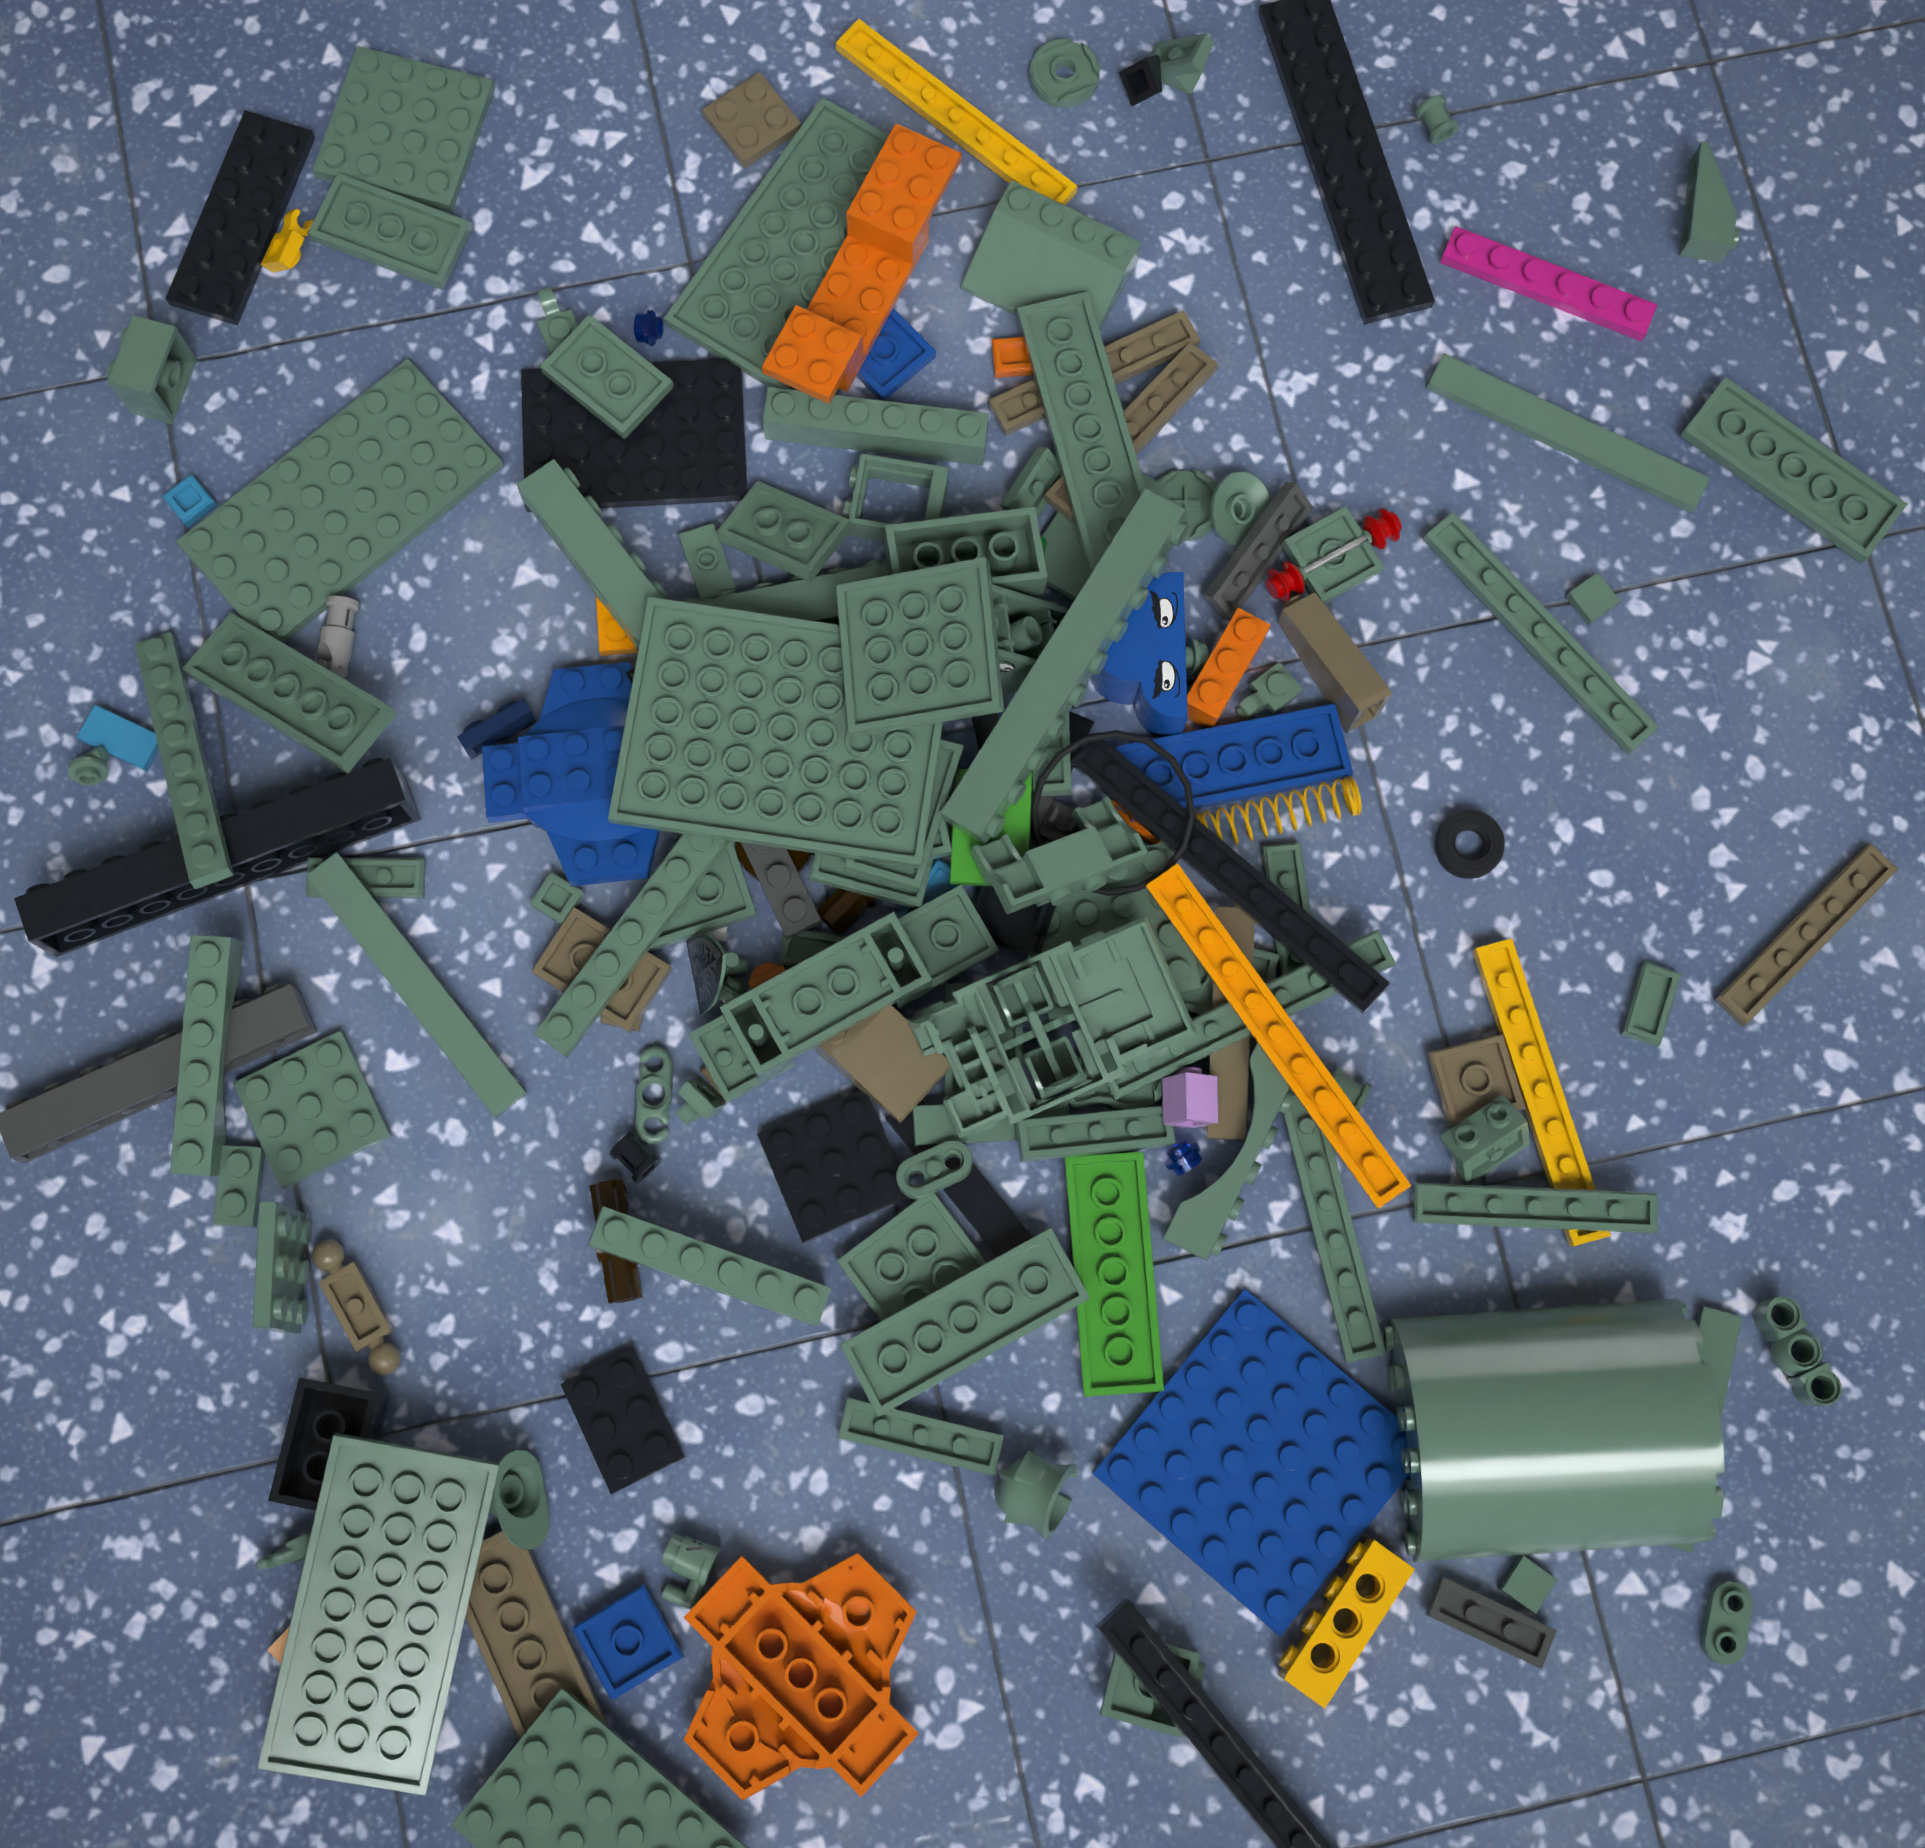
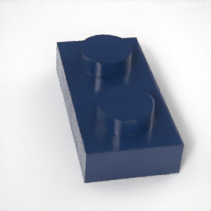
M524 698L518 702L510 701L505 703L497 710L496 715L485 721L477 720L464 728V733L457 736L471 760L482 754V747L498 745L537 723Z

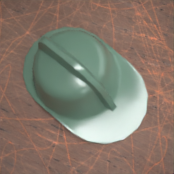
M514 1450L507 1453L499 1461L489 1513L499 1519L503 1534L510 1543L522 1550H532L544 1542L550 1527V1515L541 1466L535 1456L529 1452Z

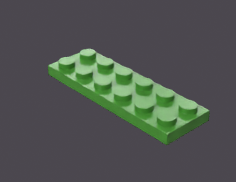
M1143 1152L1064 1158L1072 1264L1090 1297L1087 1301L1076 1306L1083 1397L1164 1391Z

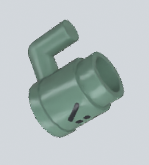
M674 1533L666 1547L661 1564L670 1567L671 1572L690 1579L687 1590L667 1583L662 1598L691 1610L702 1597L705 1586L718 1561L721 1548L715 1545L712 1546L689 1535L683 1537Z

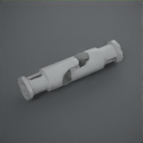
M333 595L326 597V605L329 608L326 625L321 627L317 663L347 680L348 664L351 660L355 638L352 627L355 612L359 611L360 604L352 598Z

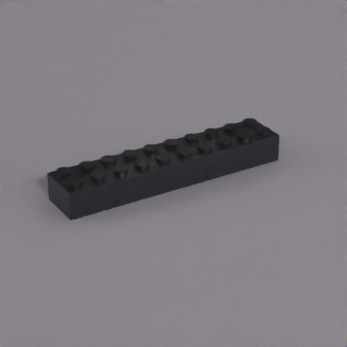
M375 758L362 765L363 768L351 773H334L325 779L326 782L316 786L305 785L294 788L288 793L289 796L276 801L272 799L262 800L253 804L251 810L241 814L229 813L219 816L234 876L195 889L189 882L178 833L176 838L163 843L161 841H154L144 844L139 848V852L126 857L123 855L109 857L101 862V866L91 870L79 869L69 872L64 876V880L51 885L47 883L34 885L26 890V894L14 898L27 939L35 946L54 957H58L308 863V858H321L420 821L421 817L407 779L391 758Z

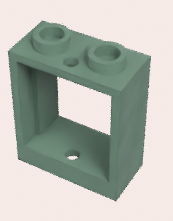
M862 453L859 466L852 465L849 488H854L852 501H845L843 517L849 519L852 530L849 536L884 542L885 525H892L862 519L869 478L930 488L925 520L942 518L949 483V467Z

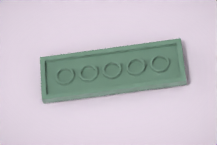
M1727 377L1722 380L1680 435L1861 564L1868 559L1908 505Z
M231 612L182 668L193 680L346 773L350 772L397 715L391 706Z
M1049 1228L841 1343L840 1346L879 1417L1087 1301L1090 1297L1052 1228Z

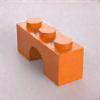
M1239 607L1237 608L1187 695L1188 720L1205 729L1217 725L1246 670L1248 671L1264 643L1271 627L1270 624Z

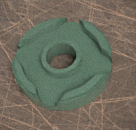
M1060 38L1050 40L1038 48L1031 61L1029 79L1032 90L1040 100L1054 107L1070 108L1079 106L1092 97L1098 87L1100 66L1097 56L1089 46L1082 42L1081 45L1074 43L1072 39ZM1061 67H1068L1074 72V75L1069 78H1061L1055 71Z

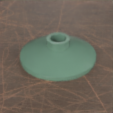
M1234 472L1225 476L1216 486L1211 500V518L1217 533L1228 544L1239 547L1270 504V495L1263 482L1251 473Z

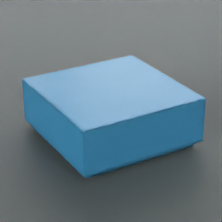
M192 474L162 496L187 528L217 506L215 501Z

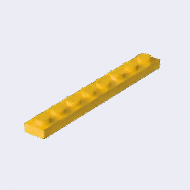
M859 18L836 42L837 52L1006 182L1010 183L1013 180L1065 206L1077 194L1078 186Z
M1513 939L1475 948L1472 952L1499 1034H1503L1526 1107L1524 1110L1551 1189L1596 1190ZM1564 1230L1569 1247L1611 1236L1608 1231Z

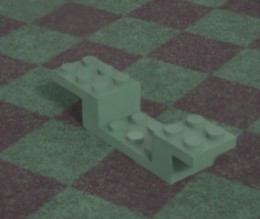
M959 885L899 919L894 912L888 914L719 1007L722 1016L688 1035L726 1104L795 1067L794 1058L892 1004H895L897 1009L909 1004L999 954L1000 950L963 886Z

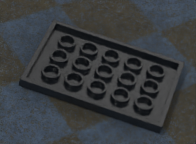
M727 359L651 363L673 381L674 387L626 439H623L541 372L540 368L521 369L524 479L554 459L562 470L568 467L580 484V487L577 488L584 498L590 495L600 509L741 501L748 493L741 368ZM525 504V509H526V511H527V512H531L530 509H529V508L526 506V504Z

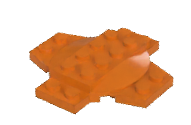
M859 1553L850 1556L803 1583L782 1582L771 1584L742 1555L683 1617L713 1647L711 1656L713 1679L683 1740L742 1801L788 1776L800 1767L815 1769L832 1767L862 1797L919 1735V1731L890 1703V1669L917 1610Z

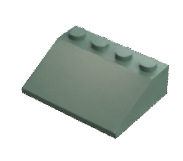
M1011 180L992 214L963 279L961 289L1017 316V307L1088 291L1100 331L1138 263L1141 242Z

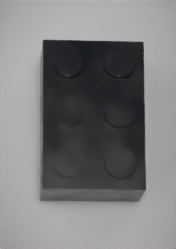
M299 1378L268 1501L316 1511L334 1433L378 1440L389 1395L313 1379Z

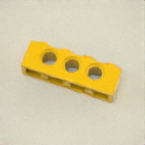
M1366 1539L1364 1544L1358 1541L1346 1558V1562L1350 1564L1341 1578L1336 1575L1331 1580L1323 1594L1327 1600L1319 1612L1313 1610L1308 1615L1301 1627V1631L1305 1633L1296 1647L1291 1644L1286 1649L1278 1663L1282 1667L1278 1676L1324 1709L1415 1570L1373 1539ZM1363 1574H1369L1374 1580V1590L1367 1597H1361L1356 1590V1582ZM1347 1608L1352 1615L1351 1626L1345 1631H1338L1333 1623L1334 1615L1338 1610ZM1325 1643L1330 1651L1329 1659L1324 1665L1315 1666L1311 1660V1651L1315 1645Z

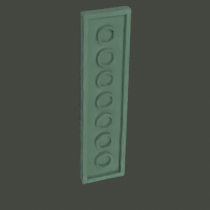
M1087 291L1017 307V317L1091 575L1143 493L1145 484Z

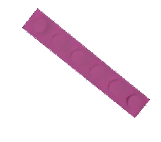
M1457 226L1454 227L1440 261L1441 264L1641 342L1648 331L1658 305Z

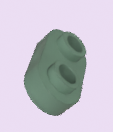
M951 1140L906 1159L900 1164L896 1174L900 1191L909 1198L921 1199L962 1181L969 1175L972 1169L971 1152L963 1143ZM949 1158H957L960 1161V1165L956 1169L947 1168L945 1163ZM914 1174H921L924 1177V1181L921 1185L915 1186L909 1182L910 1177Z
M1722 1581L1715 1584L1708 1594L1700 1645L1705 1656L1715 1663L1731 1665L1738 1662L1745 1653L1753 1599L1748 1589L1742 1584ZM1732 1595L1738 1599V1606L1735 1610H1730L1727 1604L1729 1597ZM1725 1636H1728L1731 1641V1647L1727 1651H1723L1720 1647V1641Z

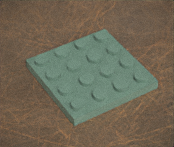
M357 46L312 170L315 177L333 182L337 173H341L424 205L453 212L496 88L494 81Z
M986 557L836 585L848 733L852 737L1004 712L990 562Z
M1163 843L1145 846L1149 853L1143 862L1110 874L1106 879L1107 883L1102 887L1109 889L1138 884L1162 870L1173 856V853ZM1147 888L1137 892L1110 896L1080 890L1074 892L1072 898L1056 906L1041 952L1059 946L1068 940L1071 941L1072 946L1081 944L1080 940L1099 931H1102L1104 934L1139 917L1146 916L1180 995L1202 991L1195 955ZM1037 960L1041 978L1054 1005V1008L1048 1012L1051 1022L1072 1013L1069 1004L1060 1008L1040 960Z

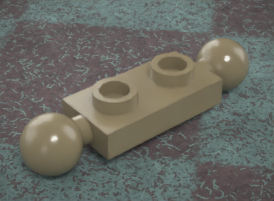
M332 1239L320 1241L313 1248L312 1261L320 1270L328 1271L329 1276L318 1283L355 1352H361L369 1347L368 1363L372 1371L379 1375H389L395 1372L400 1365L401 1354L396 1346L385 1343L383 1340L384 1337L393 1333L394 1330L356 1262H352L345 1267L343 1266L344 1249L337 1241Z

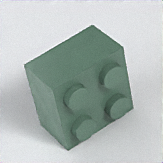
M133 315L129 326L122 331L120 337L121 347L116 360H113L108 367L107 382L131 414L173 425L197 358L176 326Z

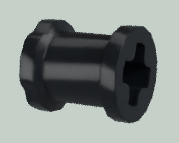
M633 1130L616 1143L609 1154L614 1160L619 1159L633 1174L632 1180L635 1183H639L656 1169L662 1158L658 1154L652 1155L638 1140L639 1136Z

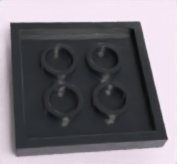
M861 1090L757 1134L803 1244L909 1198L898 1187L896 1174L899 1165L869 1096Z

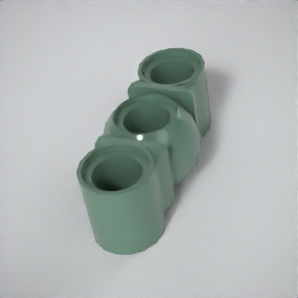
M1784 1296L1760 1301L1753 1311L1755 1325L1764 1332L1766 1342L1772 1341L1770 1351L1773 1363L1782 1372L1789 1375L1786 1380L1792 1385L1794 1397L1801 1404L1810 1407L1834 1404L1842 1394L1840 1379L1835 1373L1831 1372L1829 1361L1822 1362L1824 1351L1821 1341L1813 1332L1804 1328L1808 1326V1323L1802 1318L1800 1306L1793 1299ZM1774 1305L1779 1307L1783 1313V1322L1780 1326L1775 1324L1771 1317V1310ZM1794 1342L1799 1343L1803 1350V1357L1799 1362L1791 1354V1346ZM1814 1378H1817L1823 1386V1393L1820 1398L1815 1397L1811 1391V1383Z

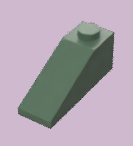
M1701 142L1690 160L1679 256L1722 263L1729 251L1736 249L1740 229L1735 228L1737 212L1709 143Z

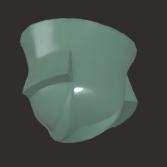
M1028 1451L1025 1457L1017 1459L1008 1468L999 1471L1000 1479L995 1486L994 1496L996 1504L1006 1514L1003 1523L1027 1524L1034 1528L1044 1539H1048L1057 1529L1072 1501V1498L1059 1493L1067 1478L1078 1477L1079 1470L1076 1464H1053Z

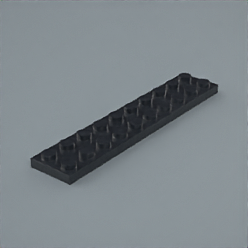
M1279 0L1260 5L1258 15L1363 324L1432 308L1435 300L1331 0Z

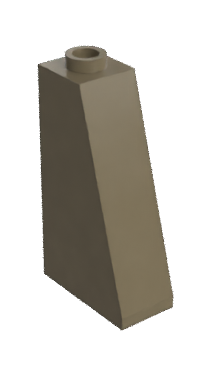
M1315 592L1305 598L1300 594L1288 600L1282 606L1284 609L1277 622L1328 705H1336L1340 724L1345 733L1347 734L1378 717L1392 695L1386 683Z

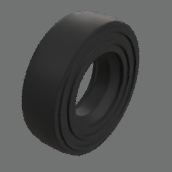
M1464 810L1449 816L1439 827L1434 843L1435 853L1442 867L1452 875L1464 879H1475L1490 873L1501 861L1505 848L1504 835L1498 823L1489 815L1476 810ZM1463 831L1477 833L1484 843L1482 854L1476 858L1462 856L1455 846L1457 835Z

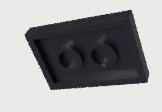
M631 1348L561 1383V1387L610 1494H614L686 1458L635 1348Z

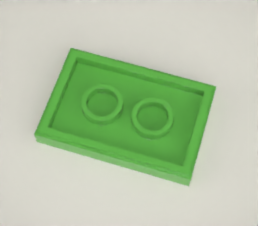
M957 769L954 790L968 769ZM1032 772L1024 782L1026 790L1022 798L1016 805L1011 804L1003 817L1006 818L1002 830L995 838L990 837L986 843L989 844L997 841L1003 835L1008 834L1022 858L1026 851H1029ZM952 826L950 884L987 886L970 853L973 846L979 845L981 847L985 844Z

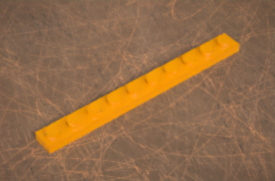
M1177 863L1148 883L1146 888L1377 1210L1410 1188L1411 1184L1179 864Z

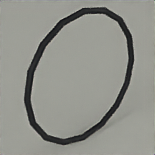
M1119 730L1085 735L1058 751L1039 776L1031 804L1034 841L1039 847L1045 845L1041 839L1037 811L1044 782L1065 755L1087 742L1117 737L1146 744L1169 761L1183 784L1188 818L1181 845L1162 870L1142 882L1109 889L1101 887L1092 891L1106 896L1141 891L1146 888L1148 883L1173 867L1188 847L1195 820L1191 784L1175 757L1148 737Z

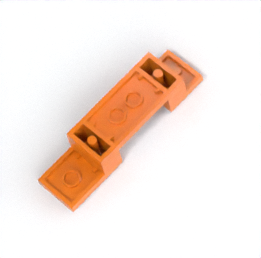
M895 123L846 212L847 237L808 308L804 309L795 305L762 365L763 374L827 404H830L838 388L845 392L849 391L929 243V220L961 162V152Z

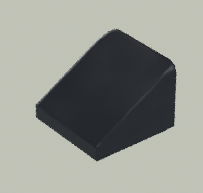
M1159 55L1146 57L1119 72L1132 106L1162 92Z

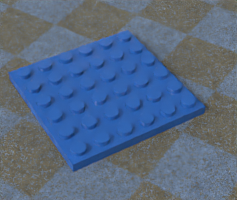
M1246 1289L1240 1292L1164 1385V1391L1156 1394L1092 1472L1099 1481L1280 1637L1410 1473H1404L1402 1467L1401 1449L1407 1448L1406 1431L1399 1430L1397 1417Z

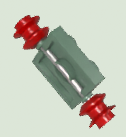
M1347 506L1290 536L1283 541L1281 546L1292 563L1289 561L1282 562L1281 572L1275 569L1268 570V579L1265 582L1268 592L1274 599H1280L1286 603L1290 600L1291 591L1298 595L1303 594L1304 584H1306L1311 594L1315 592L1321 601L1326 604L1380 574L1385 567L1371 545L1382 550L1386 547L1387 538L1393 542H1397L1400 539L1402 525L1398 516L1393 511L1389 512L1385 508H1380L1377 511V519L1369 515L1364 517L1362 531Z

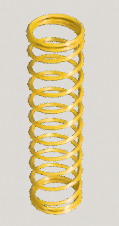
M1345 776L1343 781L1337 778L1332 788L1326 782H1322L1319 785L1318 793L1312 786L1308 785L1304 790L1303 796L1298 790L1293 789L1290 792L1289 801L1284 794L1278 793L1274 804L1268 797L1264 796L1260 801V809L1253 800H1249L1246 803L1245 812L1239 804L1234 803L1230 815L1225 808L1219 807L1216 813V820L1206 810L1203 814L1200 812L1198 814L1195 813V818L1208 828L1205 819L1206 814H1208L1214 824L1217 836L1223 841L1219 822L1220 811L1222 810L1230 823L1234 843L1238 846L1239 840L1234 824L1235 807L1240 810L1245 820L1248 838L1252 842L1254 838L1249 823L1250 803L1255 807L1260 817L1261 828L1265 838L1268 837V830L1263 816L1264 800L1269 802L1274 812L1277 830L1281 835L1283 828L1278 814L1279 796L1284 799L1289 809L1291 825L1295 831L1298 827L1292 809L1293 793L1299 796L1303 804L1306 823L1310 828L1312 826V819L1307 806L1308 789H1311L1318 801L1320 818L1324 824L1327 822V818L1321 801L1323 785L1327 787L1332 796L1333 808L1338 820L1341 819V811L1336 798L1337 782L1342 784L1344 800L1352 816L1360 815L1362 803L1356 781L1351 776Z

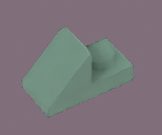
M1207 33L1156 42L1149 57L1159 55L1163 84L1191 94L1204 70L1214 41Z

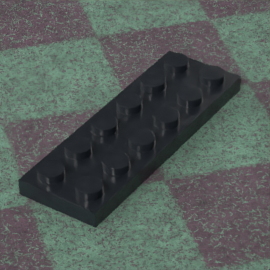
M244 110L165 298L170 306L238 326L261 271L262 260L278 230L315 140L312 130Z

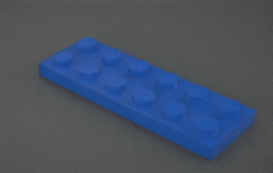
M1335 704L1151 739L1177 760L1191 784L1194 810L1293 789L1306 788L1308 785L1316 786L1322 782L1331 783L1337 778L1343 780L1345 776H1353ZM1135 742L1115 746L1116 751L1187 810L1184 786L1169 761L1146 744ZM1129 815L1131 822L1136 821Z

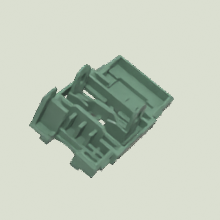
M1146 916L1139 917L1104 934L1102 931H1099L1081 939V944L1072 946L1070 940L1065 941L1059 946L1049 948L967 984V986L961 989H956L951 992L953 1000L945 1004L943 1001L937 1002L921 1009L922 1014L907 1019L923 1057L937 1052L938 1055L944 1052L961 1091L942 1100L959 1138L973 1132L975 1135L997 1126L996 1122L1006 1118L1009 1125L1019 1122L1128 1073L1125 1065L1131 1062L1134 1065L1156 1056V1051L1197 1034ZM1040 960L1060 1008L1069 1004L1072 1013L1042 1025L1038 1016L1051 1011L1054 1005L1036 965L1025 967L991 984L992 991L1007 1025L1012 1028L1029 1021L1032 1028L1031 1031L1001 1044L998 1035L1006 1032L985 983ZM1076 1020L1080 1029L1071 1032L1092 1081L1038 1105L1018 1057L1016 1056L1008 1060L1005 1051L1036 1037L1040 1047L1024 1054L1023 1061L1041 1099L1051 1097L1086 1080L1068 1037H1062L1050 1043L1046 1032Z

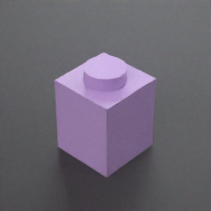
M1186 1067L1180 1068L1177 1075L1162 1078L1163 1125L1199 1128L1218 1123L1217 1076L1204 1075L1200 1068Z

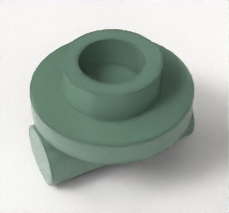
M99 746L68 763L69 777L85 786L96 785L104 781L108 776V766L105 763L108 759L106 749Z

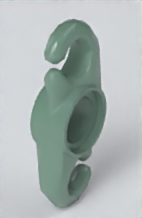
M661 1047L647 1048L639 1056L640 1061L643 1063L653 1056H658L663 1061L662 1069L657 1072L649 1070L645 1065L639 1068L641 1079L636 1088L635 1129L641 1140L648 1144L660 1143L669 1135L667 1128H662L656 1134H650L645 1128L647 1121L652 1118L658 1119L663 1125H667L670 1121L668 1109L673 1099V1060L668 1051ZM653 1084L660 1085L665 1089L663 1102L656 1106L646 1104L643 1099L645 1089Z
M311 1533L285 1543V1547L258 1559L256 1567L263 1570L305 1559Z

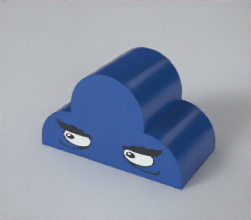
M1169 572L1151 580L1146 588L1149 592L1144 604L1139 610L1133 609L1126 620L1128 627L1124 636L1118 643L1112 642L1106 652L1108 659L1105 666L1098 675L1093 673L1090 677L1096 691L1107 700L1118 704L1134 705L1135 714L1141 726L1157 738L1181 734L1188 718L1183 572Z

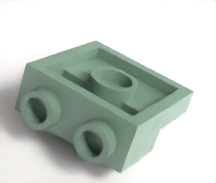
M1165 1643L1200 1686L1205 1669V1663L1199 1661L1201 1654L1194 1650ZM1114 1652L1099 1714L1181 1738L1182 1733L1116 1652Z

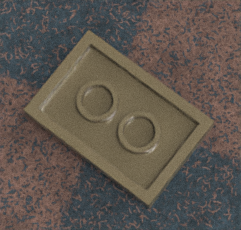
M573 907L531 972L564 993L611 929ZM647 952L600 1016L631 1034L669 976L672 967Z

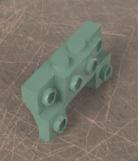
M1109 796L1103 797L1100 802L1087 807H1077L1074 809L1072 816L1080 830L1079 832L1026 851L1023 858L1017 852L1008 834L1003 835L997 841L981 847L979 845L973 846L970 853L986 885H993L1006 914L1035 903L1038 907L1049 902L1053 906L1062 904L1072 898L1074 892L1085 889L1086 892L1095 891L1107 883L1106 879L1110 874L1143 862L1149 852L1139 833L1122 819Z

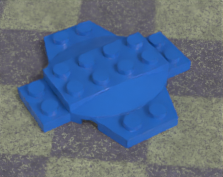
M630 662L554 669L539 721L525 736L518 737V743L482 747L485 807L488 822L495 823L528 819L537 829L541 828L546 831L571 887L648 878L660 836L659 830L613 824L608 821L632 683L626 672L632 669Z

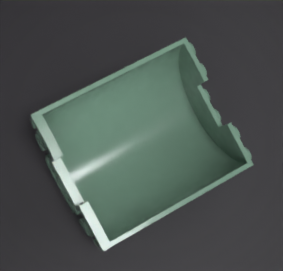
M1671 1298L1388 1319L1389 1326L1383 1327L1385 1350L1392 1351L1393 1366L1387 1367L1388 1386L1390 1391H1396V1399H1402L1403 1406L1397 1407V1421L1399 1430L1406 1431L1407 1448L1401 1449V1459L1404 1473H1410L1411 1480H1405L1406 1489H1400L1402 1513L1409 1514L1410 1530L1404 1532L1407 1556L1413 1555L1415 1563L1711 1541L1717 1533L1715 1525H1711L1712 1520L1721 1518L1723 1510V1491L1720 1486H1716V1477H1719L1720 1473L1725 1472L1723 1434L1710 1363L1705 1364L1704 1360L1700 1359L1698 1351L1703 1349V1338L1696 1321L1686 1320L1684 1314H1687V1306L1681 1300Z

